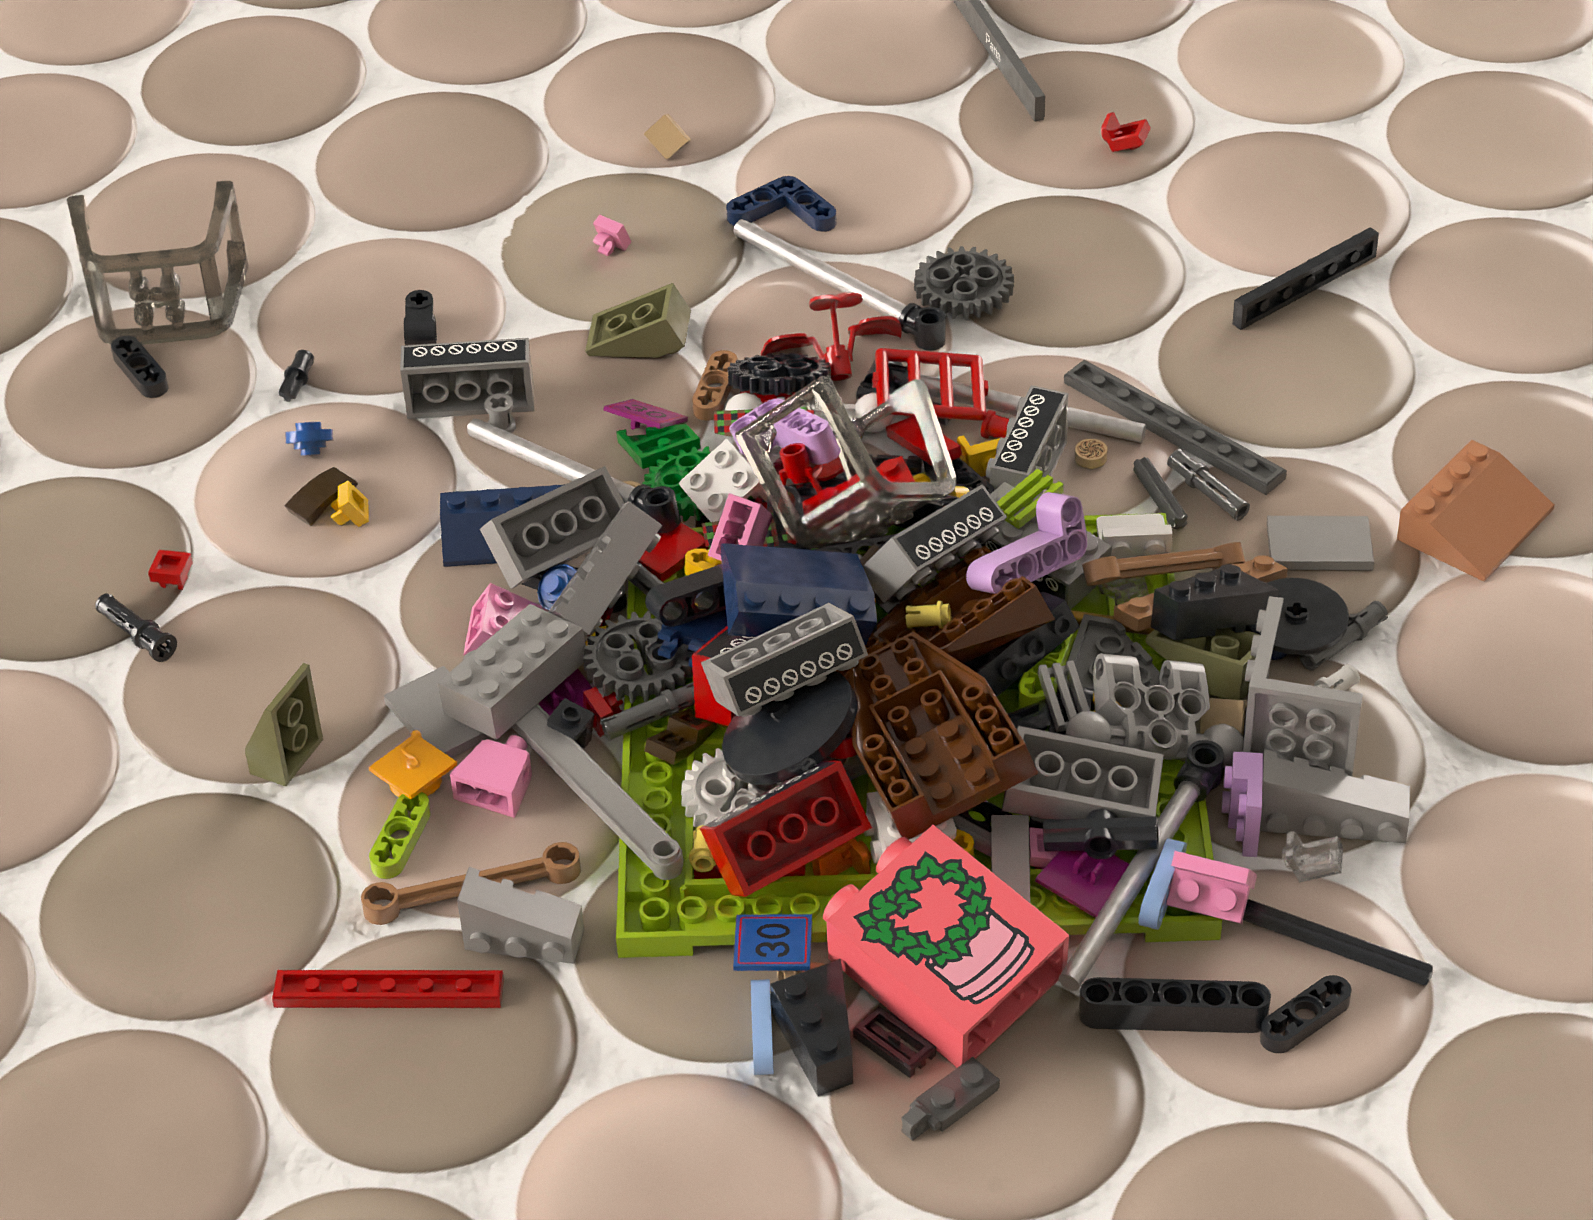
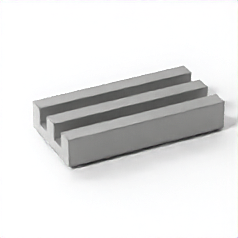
M1067 661L1065 666H1061L1060 663H1053L1052 668H1047L1046 665L1039 666L1037 673L1056 732L1066 731L1068 722H1064L1050 678L1055 677L1069 721L1076 715V711L1064 677L1065 675L1067 676L1078 713L1090 711L1074 661Z

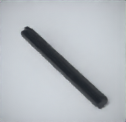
M1251 899L1247 900L1243 921L1423 986L1428 985L1430 982L1433 966L1429 963Z

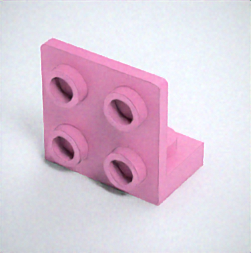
M490 583L472 607L463 655L465 656L467 653L479 648L529 604L547 612L548 610L537 603Z

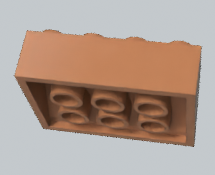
M1471 440L1401 509L1397 540L1485 582L1554 510L1555 504L1500 452Z

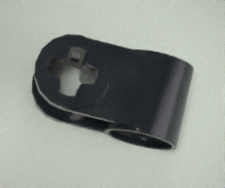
M414 290L405 298V318L403 321L405 345L437 344L433 296L426 290Z

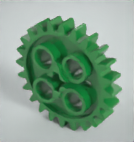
M706 446L702 451L692 447L689 453L680 449L678 456L669 453L667 454V461L656 460L657 467L650 466L649 474H644L645 482H642V484L652 488L665 486L674 490L679 514L683 517V522H686L690 516H695V519L700 521L702 515H704L681 488L679 482L711 453L709 446Z

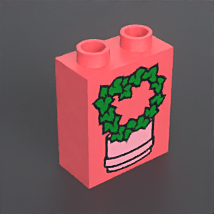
M934 825L927 829L913 843L906 837L895 840L881 855L876 866L878 874L861 890L853 884L840 889L829 901L823 913V919L827 922L828 959L832 962L841 959L843 972L909 1028L936 1047V1051L956 1068L971 1057L976 1059L1059 981V976L1067 965L1069 934Z

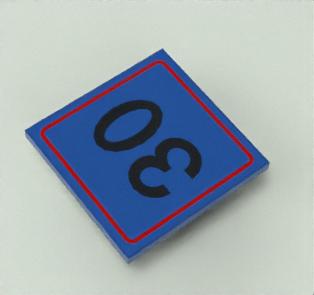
M812 914L736 915L733 970H810Z

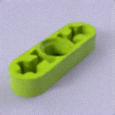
M421 792L413 799L402 794L397 799L369 853L371 870L376 877L391 879L403 871L431 815L429 799L425 793ZM408 811H412L410 814L411 819L408 816ZM398 830L410 832L408 836L401 839L391 837ZM389 850L392 851V857H393V859H388L389 856H390V851H389Z

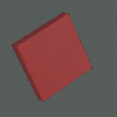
M681 522L671 532L657 533L661 536L659 542L650 553L645 550L639 562L659 580L664 582L685 566V555L688 551L693 549L708 550L709 547L705 546L704 536Z

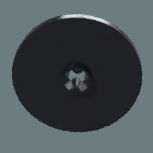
M1282 578L1266 583L1280 590L1279 598H1284L1273 650L1293 655L1313 654L1334 646L1342 639L1348 628L1349 612L1342 597L1333 589L1317 581L1304 578ZM1257 624L1246 625L1248 631L1261 635V632L1256 631Z

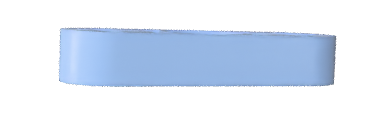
M1169 838L1166 839L1141 905L1139 925L1157 930L1160 928L1168 907L1166 903L1175 870L1171 866L1174 852L1186 853L1187 843Z
M770 979L751 980L754 1075H773Z

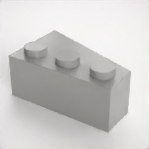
M472 867L468 868L457 899L465 950L574 964L584 933L582 905L536 890L535 895L512 888L513 881L503 878L500 884L478 876L480 870Z

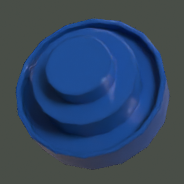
M321 422L295 423L296 431L285 432L286 444H294V450L301 449V456L320 454V448L326 447V441L334 440L333 429H322Z
M558 564L550 568L543 575L537 591L538 601L543 608L548 611L576 573L577 570L567 564Z

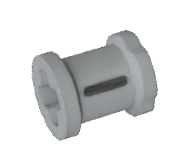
M499 393L491 395L485 400V409L489 413L490 418L488 423L510 433L516 429L515 419L511 413L514 406L512 397Z

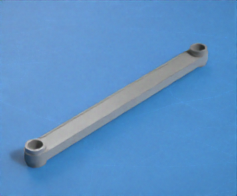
M473 650V651L467 653V654L464 656L463 660H465V659H466L470 654H472L475 650ZM538 704L512 726L526 743L653 871L656 877L670 880L681 874L683 855L677 841L672 839L573 739L548 727L547 719L549 715Z

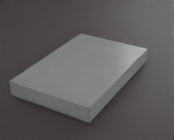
M1267 516L1269 556L1275 562L1288 568V570H1373L1374 557L1368 516Z
M445 666L384 695L385 704L410 733L413 730H419L424 740L451 758L478 745L482 740L492 738L444 714L437 682L449 673Z

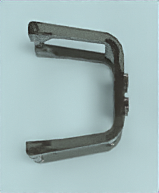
M232 181L216 182L214 206L206 239L196 246L119 255H99L94 253L91 249L88 234L90 225L84 195H75L67 198L66 201L79 253V261L98 337L103 342L111 345L116 338L121 336H133L142 345L204 339L225 332L233 324L249 266ZM228 221L231 240H227L226 249L228 278L224 296H222L215 254L220 249ZM199 263L210 320L185 323V301L180 298L181 279L177 273H174L173 267ZM161 268L160 287L149 289V280L143 276L142 270ZM129 271V296L135 301L134 320L141 328L117 329L104 273ZM165 306L166 319L172 322V324L153 326L154 308Z
M821 376L735 433L740 447L783 527L796 542L803 547L813 549L882 537L889 532L888 527L910 520L914 517L913 512L931 501L944 498L954 491L956 474L927 385L923 380L913 379L890 394L889 400L860 418L854 417L850 420L831 377ZM806 404L808 410L823 411L841 449L839 458L847 480L857 474L860 481L800 518L768 454L777 435L773 424ZM893 412L915 414L937 480L933 482H890L877 471L861 441L864 436L863 431H866ZM842 521V523L839 524L838 526H836L835 528H833V529H831V530H828V529H830L831 527H833L834 525H836V524H838L839 522Z

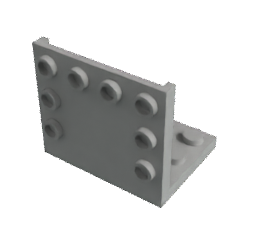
M1269 596L1267 609L1259 610L1256 631L1261 632V635L1254 634L1251 656L1256 658L1255 660L1248 659L1245 681L1250 682L1244 724L1243 752L1263 753L1264 760V750L1267 749L1277 752V758L1293 761L1294 757L1309 760V766L1328 771L1331 766L1345 769V773L1352 777L1363 694L1269 679L1270 661L1284 598Z

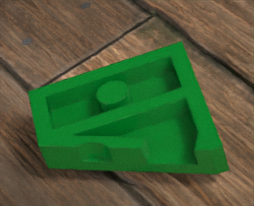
M687 424L672 425L660 429L646 427L645 435L628 436L626 429L616 431L618 443L642 469L657 466L656 460L658 459L667 461V454L669 453L678 456L680 449H683L686 453L691 452L692 447H696L697 450L701 449L700 438Z

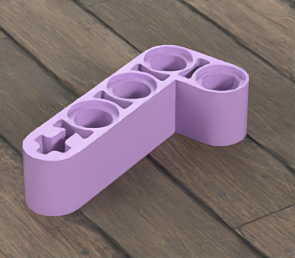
M779 398L761 404L733 422L729 428L739 451L746 459L758 457L776 445L783 448L793 443H803L806 446L810 462L817 465L828 463L837 458L841 453V449L827 420Z
M1051 492L1042 494L1036 504L1039 531L974 560L967 570V583L970 588L996 594L1002 590L1005 583L1012 579L1024 576L1032 582L1083 557L1087 549V534L1081 501L1077 497Z

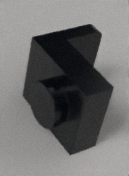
M564 698L547 719V726L573 739L581 748L585 749L592 739L595 713Z

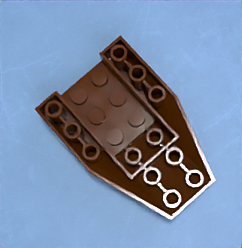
M982 546L981 548L969 551L962 561L953 567L941 570L934 580L924 587L916 588L907 595L906 599L897 604L876 624L878 630L871 634L865 648L867 653L871 654L895 640L915 632L962 664H965L1055 620L1037 587L1024 576L1008 581L1003 585L1002 590L996 594L971 589L967 583L968 567L974 560L992 552L986 546ZM938 601L950 605L951 621L944 625L943 629H939V626L907 628L906 615L908 613H906V606L937 605ZM849 669L844 671L836 670L837 672L841 673L850 684Z
M915 632L899 638L868 654V656L859 659V663L849 669L850 685L855 691L858 700L857 715L852 726L853 747L901 837H906L910 840L925 832L932 825L937 826L1038 774L1024 740L986 679Z

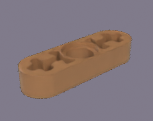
M721 350L710 356L692 399L693 413L696 418L705 421L714 420V411L723 410L732 389L728 382V367L730 363H736V360H738L735 353ZM712 383H721V384H723V385L720 386V387H709V386H708L709 384H712Z

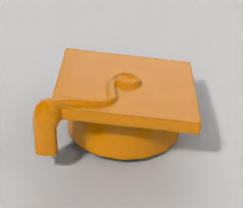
M413 730L408 739L369 766V771L388 783L390 790L399 797L404 794L408 798L413 799L421 792L427 796L434 793L442 783V776L456 767L457 761L424 740L419 730Z

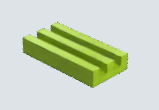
M1036 469L996 503L1007 516L1005 521L1020 529L1036 516V504L1040 496L1034 501L1033 499L1045 489L1047 491L1044 493L1062 494L1064 492V484L1060 481L1053 483V477L1049 475L1043 477V471ZM1023 507L1025 508V509L1022 510L1018 515L1013 516V515L1016 514L1020 509H1022Z

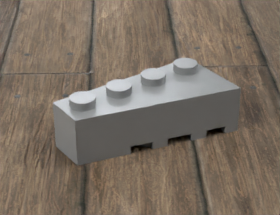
M631 502L625 503L548 612L582 627L584 637L591 636L595 632V628L601 625L603 621L601 616L607 607L611 609L621 596L622 591L619 589L625 580H631L640 569L642 564L638 561L645 550L650 553L659 542L661 536L657 532L662 525Z
M1264 750L1260 831L1406 843L1410 816V786L1368 775L1355 778L1345 773V769L1331 766L1328 771L1309 766V760L1294 757L1293 761L1277 758V752Z

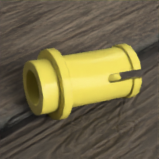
M938 601L937 605L906 606V613H908L906 615V624L908 629L927 626H939V629H943L944 625L951 621L950 605L943 604L942 601Z
M701 825L696 828L697 831H693V849L689 853V862L695 870L708 872L713 869L716 862L699 829L704 826Z

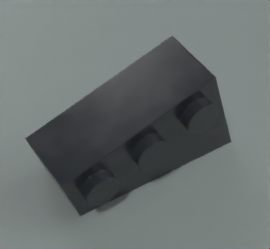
M1222 565L1219 569L1206 573H1197L1194 577L1182 581H1173L1169 585L1154 589L1151 628L1173 640L1215 636L1216 629L1233 627L1235 633L1245 632L1246 625L1257 624L1259 610L1267 609L1269 596L1279 598L1280 590L1241 571V568L1236 565Z
M841 959L771 983L772 1015L817 1097L853 1084V1055Z

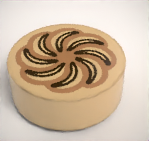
M1084 439L1075 446V461L1078 465L1088 469L1101 467L1107 461L1108 448L1104 442L1098 439Z

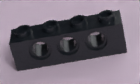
M1042 591L1040 594L1055 620L964 665L984 677L996 697H998L1023 676L1024 673L1029 671L1080 628L1064 599Z

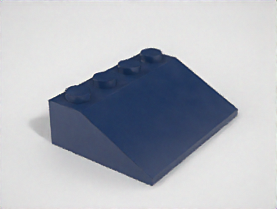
M721 544L728 635L757 637L830 603L854 616L864 645L867 644L877 624L874 591L858 554Z

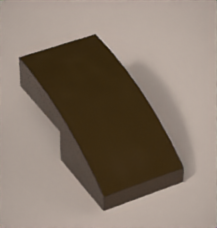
M332 467L304 485L284 506L291 514L312 526L334 500L338 499L339 485L349 481L356 487L358 483L339 469Z
M688 708L670 716L666 730L647 738L644 752L675 765L698 749L716 729L717 723L696 718L695 711Z

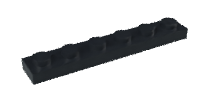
M1369 227L1254 290L1241 295L1234 300L1232 324L1238 329L1243 330L1376 258L1379 232Z

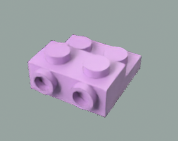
M1233 751L1232 766H1225L1224 788H1230V791H1223L1222 813H1228V828L1236 829L1235 841H1242V856L1257 857L1262 813L1263 753Z

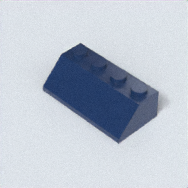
M563 485L440 493L443 566L497 563L480 528L491 519Z

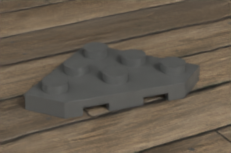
M1088 614L1083 615L1068 661H1074L1082 687L1094 689L1093 667L1095 659L1100 653L1136 657L1139 663L1141 681L1146 687L1160 685V672L1152 664L1153 659L1138 642L1133 643L1125 634L1126 628L1120 622L1110 618ZM1065 675L1064 677H1065L1066 683L1069 684L1068 679H1067V676Z

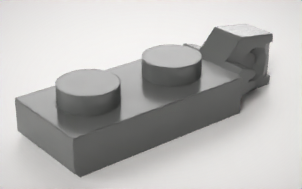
M971 1057L910 1104V1110L901 1117V1131L912 1141L929 1128L933 1131L939 1129L943 1132L998 1091L1000 1079L974 1057Z

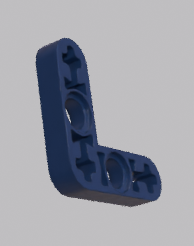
M794 176L779 177L730 200L726 205L727 221L732 225H736L741 219L752 223L784 207L816 231L827 232L834 229L837 225L835 207ZM759 200H770V201L760 202ZM806 202L811 203V204H808V205H802V204H800V203H806Z

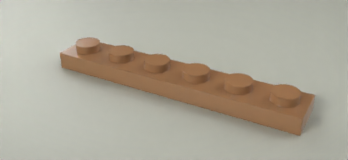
M1256 556L1253 560L1241 564H1232L1240 567L1241 571L1264 583L1287 578L1288 568L1275 562L1269 556ZM1154 593L1140 598H1132L1128 602L1114 606L1113 619L1136 632L1150 628Z

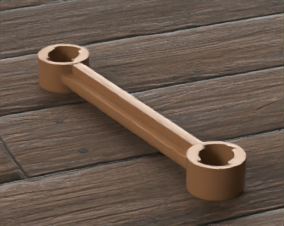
M1232 542L1208 549L1116 559V556H1109L1082 564L1087 586H1095L1118 579L1210 568L1216 570L1222 565L1244 563L1245 558L1241 542Z
M557 842L544 850L543 857L482 870L478 876L500 884L503 878L517 884L543 877L556 884H567L577 879L580 875L579 851L571 843ZM562 859L572 861V863L566 866L554 862ZM466 874L396 889L392 884L386 882L373 883L367 886L361 894L364 917L372 924L384 925L394 921L399 916L401 909L458 897ZM378 900L392 901L383 907L382 904H373V902Z

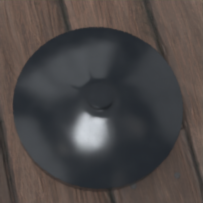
M834 671L827 674V678L817 685H804L794 690V694L788 699L782 701L773 700L762 705V709L754 715L747 717L734 715L726 729L722 744L724 759L733 773L747 783L757 785L774 784L805 773L827 758L845 739L857 715V696L847 679L841 673Z

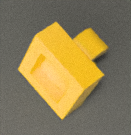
M349 481L339 485L338 499L331 503V507L336 511L331 515V518L338 525H343L351 520L360 527L369 522L368 499Z

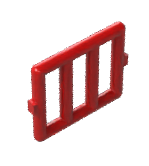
M879 348L876 350V372H873L872 388H876L877 410L879 413L982 421L986 418L985 396H988L989 385L988 381L984 380L983 359L981 356ZM888 361L907 363L909 403L890 401ZM920 364L939 365L941 405L922 404ZM952 366L971 368L973 407L954 406Z

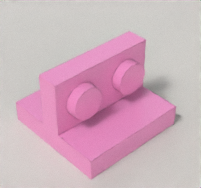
M1175 851L1171 864L1175 870L1166 905L1242 924L1250 889H1254L1257 874L1247 868Z

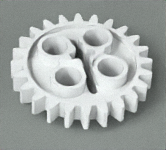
M717 748L714 758L704 753L702 763L694 760L692 770H686L685 780L682 781L681 805L686 807L685 816L694 817L693 826L698 827L716 820L786 781L767 785L747 783L733 773L724 759L723 751Z

